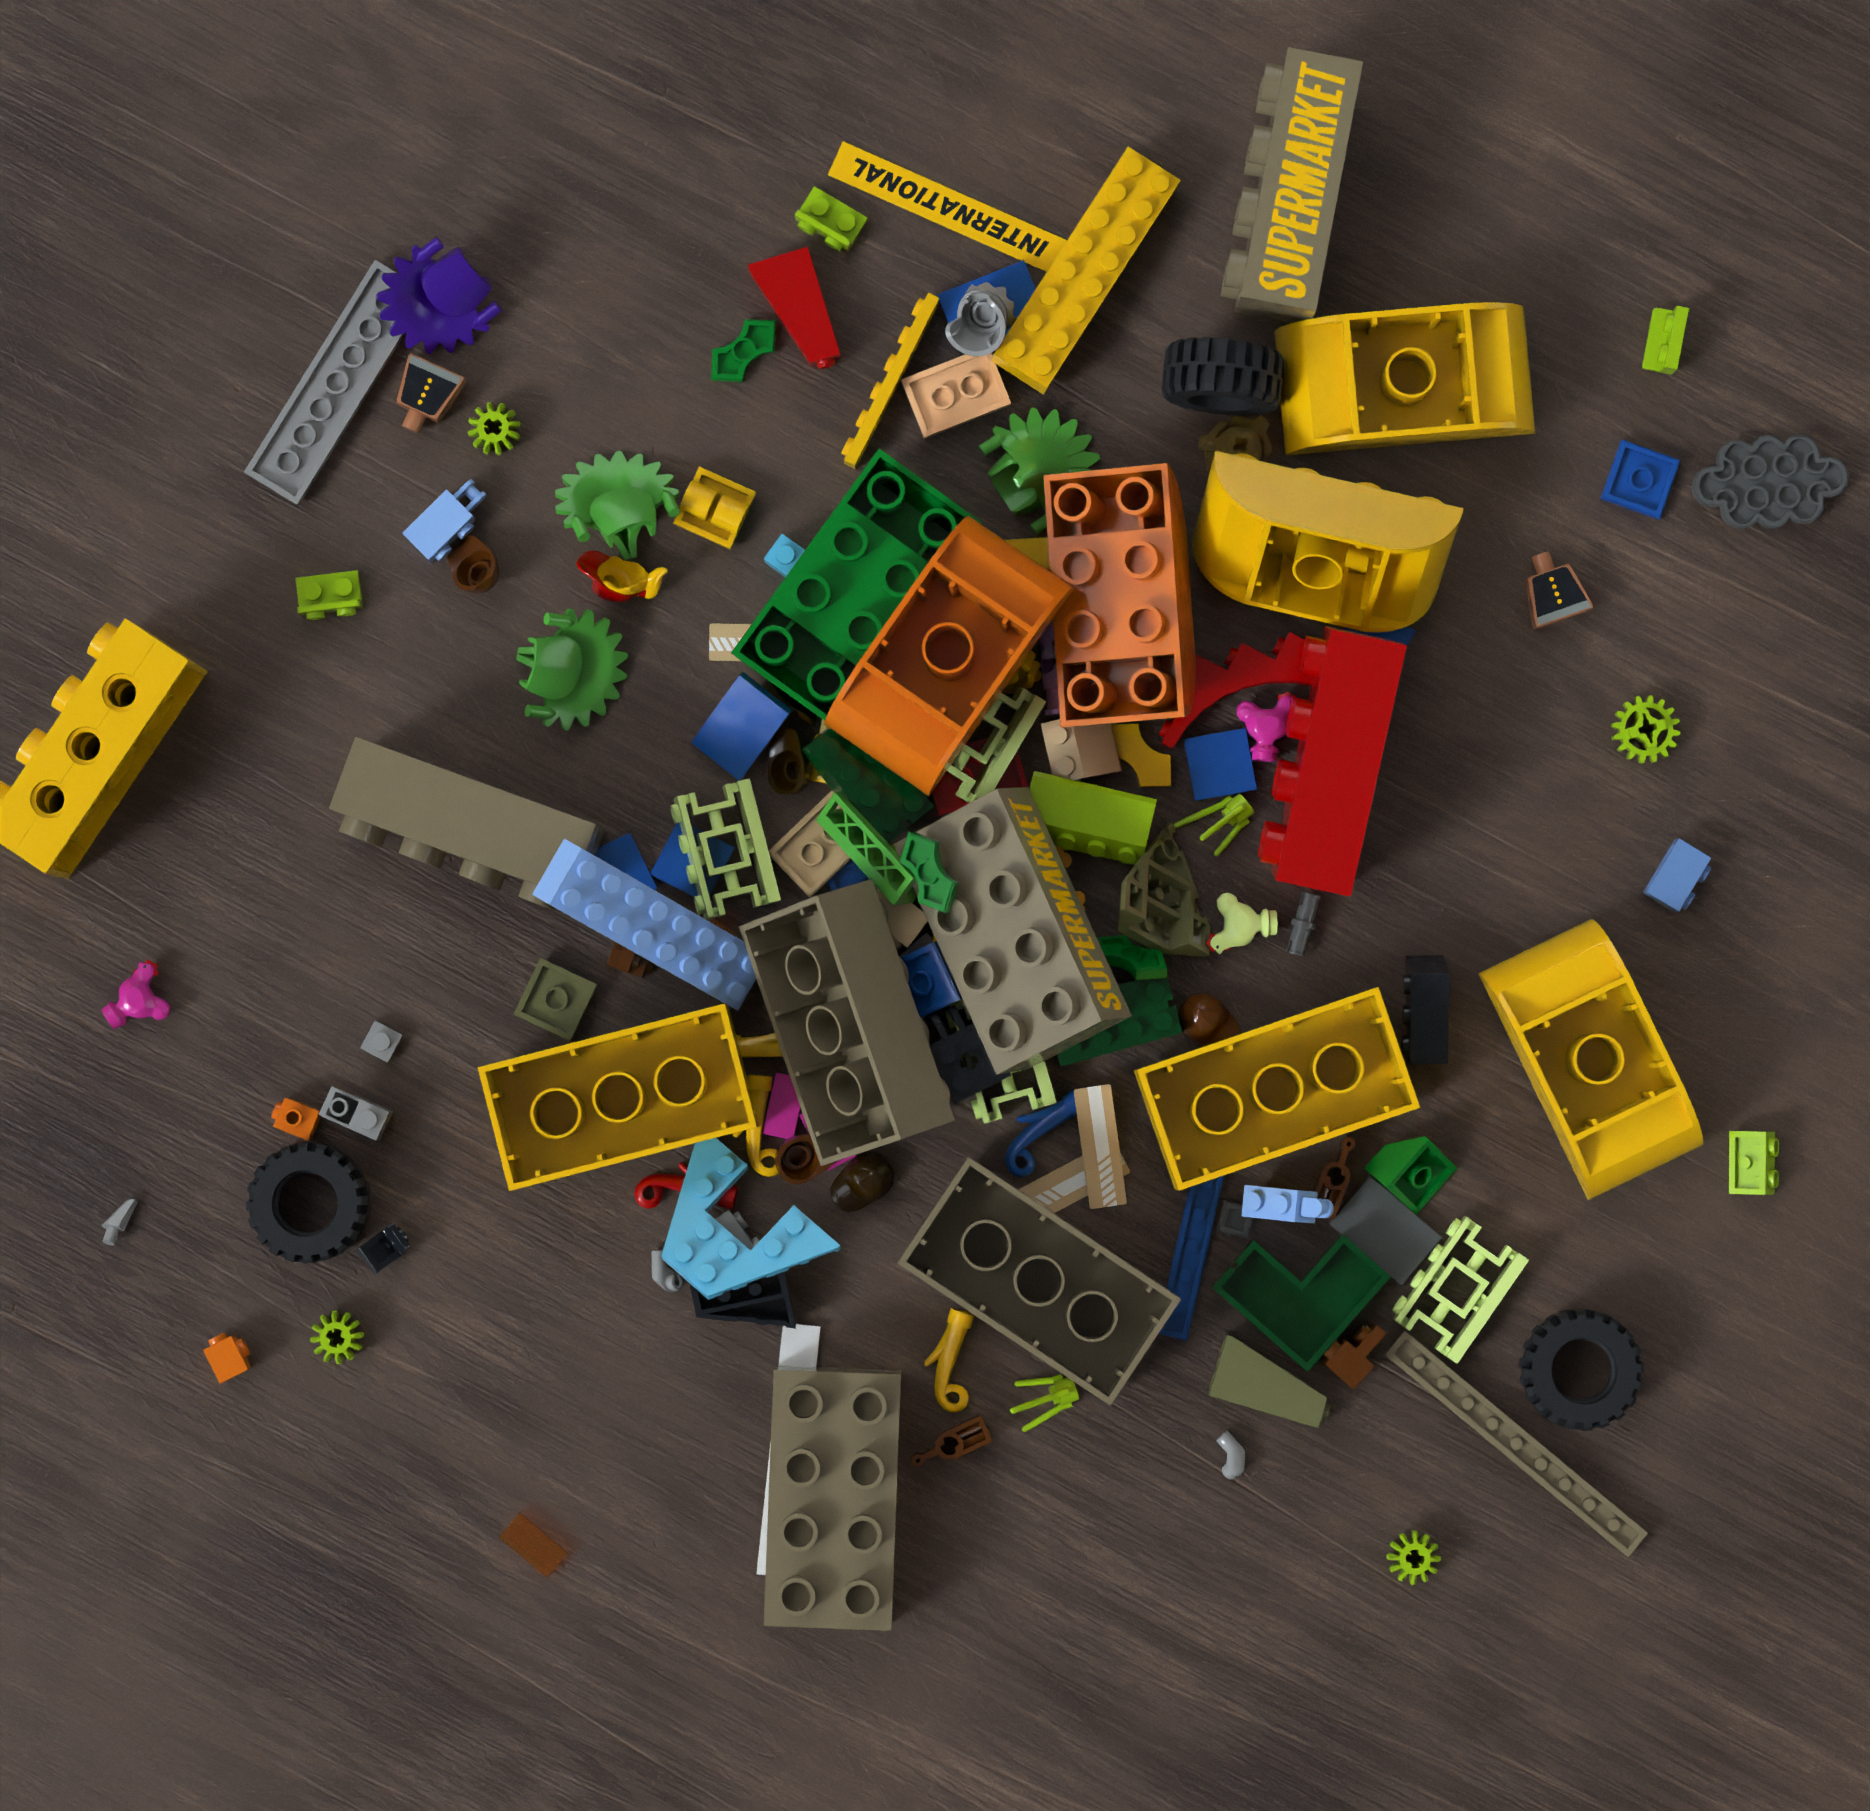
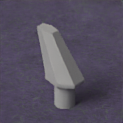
M135 1199L126 1200L102 1224V1227L106 1229L103 1243L115 1245L118 1233L125 1231L127 1223L138 1203Z

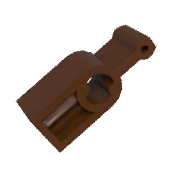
M1344 1136L1340 1141L1341 1149L1336 1162H1329L1322 1167L1313 1191L1318 1192L1317 1198L1326 1199L1327 1196V1199L1332 1202L1334 1211L1329 1218L1334 1220L1350 1181V1172L1344 1163L1349 1151L1355 1146V1139ZM1333 1167H1338L1339 1174L1343 1176L1342 1181L1337 1185L1330 1184L1331 1178L1327 1176L1328 1171Z
M981 1413L939 1433L936 1438L935 1447L922 1453L915 1452L911 1456L913 1466H922L925 1460L938 1454L947 1460L956 1459L992 1442L993 1439ZM982 1429V1431H979V1432H977V1433H975V1434H973V1435H971V1436L966 1437V1438L963 1439V1437H965V1436H967V1435H969V1434H972V1433H974V1432H976V1431ZM948 1436L954 1437L958 1441L955 1445V1451L951 1453L945 1452L941 1448L944 1445V1438Z

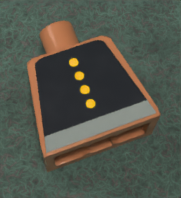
M410 353L397 397L399 406L409 410L402 427L419 434L426 418L440 423L466 386V379Z
M1549 551L1531 557L1537 575L1528 577L1524 580L1533 630L1582 614L1593 608L1589 597L1569 563L1555 568Z

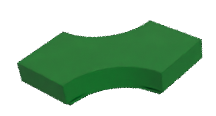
M745 319L742 331L735 341L725 347L712 349L711 381L743 383L745 371L752 361L764 354L775 353L776 320Z
M913 831L908 832L900 863L909 868L917 880L919 888L918 903L944 913H950L959 882L952 879L941 864L939 855L941 842Z
M1126 935L1096 937L1109 965L1127 970L1134 976L1135 980L1167 978V967L1162 951L1139 947L1130 942Z

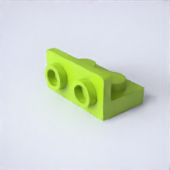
M815 186L800 210H797L794 215L795 220L799 222L798 228L812 236L815 232L826 238L824 240L825 244L839 252L842 248L849 252L868 220L866 216Z
M1676 306L1673 310L1654 308L1652 310L1642 369L1670 375L1678 369L1689 308Z
M358 570L295 578L299 604L297 612L301 616H306V620L324 619L325 613L337 612L338 617L356 615V609H363Z
M1729 1131V1194L1773 1195L1775 1193V1188L1779 1184L1778 1170H1775V1157L1779 1154V1140L1775 1138V1132Z

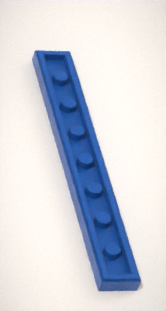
M1224 1175L1189 1187L1166 1287L1180 1297L1181 1300L1158 1334L1187 1340Z

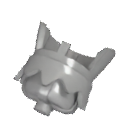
M988 282L979 286L972 284L968 288L958 305L957 318L949 322L945 328L946 337L952 346L970 356H984L992 353L1000 346L1007 329L1016 320V317L1013 316L1014 302L1007 298L1006 288L1003 286L995 288Z

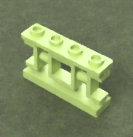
M1018 687L1012 699L1003 693L999 695L983 718L984 721L995 728L980 753L964 745L947 770V772L963 781L955 794L956 796L962 798L967 803H971L996 788L1045 705V700L1022 687ZM1002 702L1017 710L1008 726L994 718ZM970 756L985 764L976 780L961 772Z
M750 778L724 785L722 788L726 801L698 807L695 792L675 797L674 804L670 806L674 823H680L682 835L678 836L681 851L683 854L687 853L690 865L686 866L687 876L690 884L695 883L698 896H694L695 907L698 915L703 914L706 920L726 914L723 899L750 893L753 908L777 903L781 900ZM734 793L737 796L746 835L743 833L741 823L724 827L720 810L736 805ZM686 805H689L691 817L705 813L709 815L712 830L696 835L698 847L696 846ZM734 832L742 862L714 868L707 839ZM749 854L753 858L762 896L759 895L757 884L741 888L739 885L736 870L752 866ZM703 865L707 878L724 874L728 891L712 895L714 908L711 905L702 870Z
M963 999L950 1004V1007L955 1005L957 1010L964 1009L967 1021L972 1020ZM946 1010L945 1013L950 1029L956 1027L957 1031H959L956 1022L952 1020L949 1014V1010ZM968 1052L964 1053L960 1058L965 1057L969 1070H974L977 1067L974 1063H978L976 1055L969 1056ZM1045 1061L1033 1066L1041 1098L1036 1099L1033 1087L1017 1091L1012 1075L1014 1072H1010L1011 1076L1001 1080L1005 1095L990 1099L993 1108L992 1112L987 1113L982 1092L980 1091L975 1094L977 1100L971 1101L976 1119L982 1118L984 1124L1002 1119L998 1103L1026 1095L1029 1097L1032 1110L1057 1103Z
M1463 1216L1461 1220L1455 1218L1446 1231L1449 1238L1443 1246L1440 1244L1436 1245L1428 1257L1431 1263L1424 1272L1421 1269L1418 1271L1410 1283L1414 1288L1406 1298L1402 1295L1392 1309L1396 1313L1392 1319L1409 1331L1416 1321L1421 1319L1441 1333L1443 1336L1434 1348L1457 1364L1529 1261V1259L1508 1245H1505L1496 1257L1473 1241L1482 1227L1467 1216ZM1466 1229L1469 1230L1463 1242L1473 1248L1475 1253L1466 1266L1454 1257L1449 1259L1445 1267L1441 1265ZM1508 1257L1510 1260L1486 1295H1484L1483 1292L1489 1282L1476 1272L1486 1258L1501 1267ZM1454 1267L1479 1283L1462 1308H1459L1437 1292ZM1431 1280L1433 1284L1426 1293L1439 1301V1305L1430 1318L1416 1308L1411 1316L1407 1318V1313ZM1452 1310L1465 1319L1470 1310H1474L1450 1347L1447 1346V1343L1454 1334L1440 1324L1448 1312Z

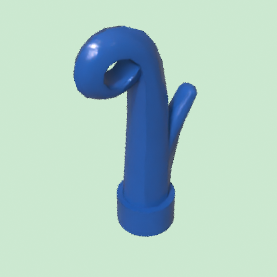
M1074 1089L1061 1097L1062 1100L1050 1107L1017 1117V1121L1020 1123H1032L1012 1141L1007 1149L1005 1156L1006 1166L1014 1176L1026 1177L1035 1169V1158L1028 1150L1024 1149L1025 1147L1075 1116L1077 1118ZM1017 1156L1027 1159L1026 1167L1019 1168L1016 1165L1015 1160Z

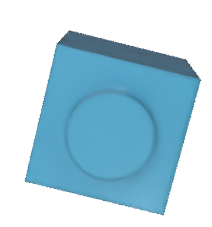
M781 534L764 557V562L786 577L805 550Z

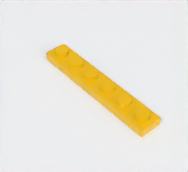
M928 293L925 300L922 298L918 299L911 314L916 317L912 326L904 327L898 339V343L902 345L897 355L891 353L883 369L888 372L883 383L877 381L869 398L874 401L869 411L863 409L855 426L860 429L855 439L849 437L841 454L845 455L844 464L854 469L857 468L939 305L938 297Z

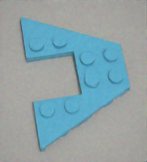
M717 1138L698 1142L694 1145L661 1255L662 1259L709 1300L722 1295L725 1291L739 1289L747 1286V1283L774 1276L789 1270L792 1266L809 1263L811 1259L833 1251H840V1245L794 1205L752 1250L748 1249L707 1212L748 1170V1165Z

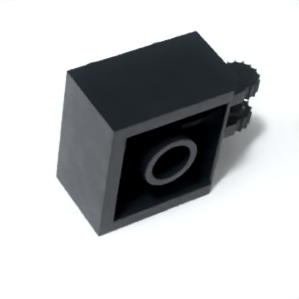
M953 1005L948 1008L952 1020L956 1022L959 1031L948 1036L941 1017H938L937 1014L932 1016L931 1019L942 1040L930 1045V1049L937 1070L947 1084L954 1104H957L1011 1076V1073L996 1075L974 1023L966 1027L957 1008ZM967 1052L969 1056L976 1055L978 1063H974L977 1067L971 1071L968 1067L961 1068L959 1060L963 1061L960 1057Z

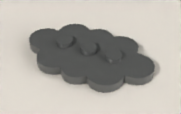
M1765 435L1759 437L1751 445L1742 440L1727 442L1719 449L1716 455V466L1703 468L1695 475L1691 490L1693 497L1699 504L1711 508L1719 507L1723 521L1733 529H1746L1756 522L1766 529L1780 528L1788 520L1796 524H1808L1816 520L1824 509V499L1840 494L1848 484L1849 474L1847 467L1837 458L1820 457L1818 445L1808 436L1795 435L1782 442L1775 436Z

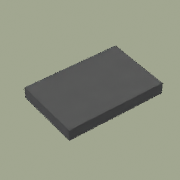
M1371 1176L1363 1182L1340 1209L1335 1220L1332 1219L1329 1222L1335 1230L1346 1236L1400 1285L1405 1282L1442 1238Z

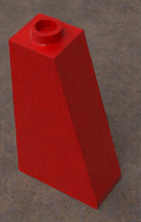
M808 247L748 264L750 276L810 367L818 366V370L835 366V360L841 359Z

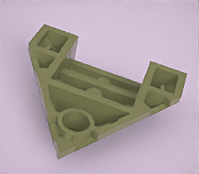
M1170 821L1164 826L1121 883L1118 931L1150 949L1162 951V954L1205 957L1209 955V946L1206 945V941L1209 939L1210 925L1207 916L1202 917L1195 901L1196 898H1199V894L1183 850L1179 851L1176 842L1173 840V834L1176 833L1173 822Z

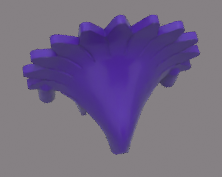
M435 237L422 248L418 245H413L411 248L412 261L402 257H395L394 264L399 273H383L381 276L382 280L390 288L377 293V300L388 304L379 313L380 319L394 321L389 330L390 335L397 336L406 333L405 345L407 348H412L423 340L427 354H431L439 342L447 352L452 353L455 349L457 338L468 345H472L474 343L472 329L488 331V321L502 312L501 307L495 301L481 312H478L476 309L491 290V285L487 277L481 278L463 256L460 247L449 251L438 260L431 258L444 247V244L438 237Z

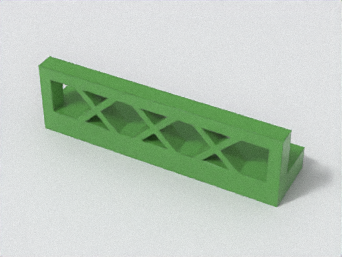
M834 792L816 821L864 874L873 880L874 885L894 906L913 903L917 896L912 887L916 882L912 871L900 863L901 857L842 792ZM838 804L840 805V807H841L842 809H836V807L838 806Z

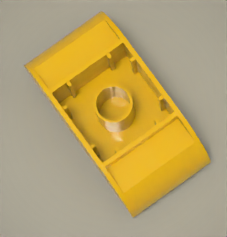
M1482 302L1339 314L1294 322L1279 327L1274 331L1276 350L1280 352L1285 361L1281 395L1285 456L1535 434L1524 307L1521 305Z
M1215 451L1193 534L1192 548L1195 561L1205 578L1220 592L1238 602L1363 632H1389L1415 623L1432 606L1464 508L1444 504L1433 497L1424 496L1417 498L1383 490L1369 482L1353 483L1323 476L1309 468L1292 469L1262 462L1248 454L1238 453L1232 455Z
M1590 919L1478 973L1588 1200L1703 1145L1700 1124L1685 1087L1621 957L1604 930L1595 920Z

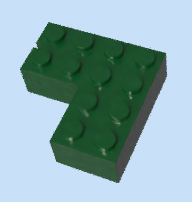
M829 727L802 748L803 754L832 791H841L887 843H890L906 830L907 826L916 822L934 807L922 791Z
M1168 978L1135 980L1118 985L1132 1016L1057 1054L1060 1067L1183 1033L1176 1007H1169L1167 1002L1173 1000Z
M1343 1234L1338 1235L1300 1280L1251 1239L1233 1260L1238 1265L1234 1269L1228 1265L1210 1287L1308 1372L1391 1276Z

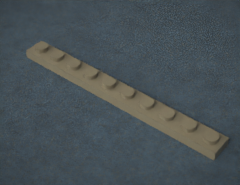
M1405 1330L1384 1353L1385 1356L1625 1556L1629 1557L1647 1536L1648 1533Z

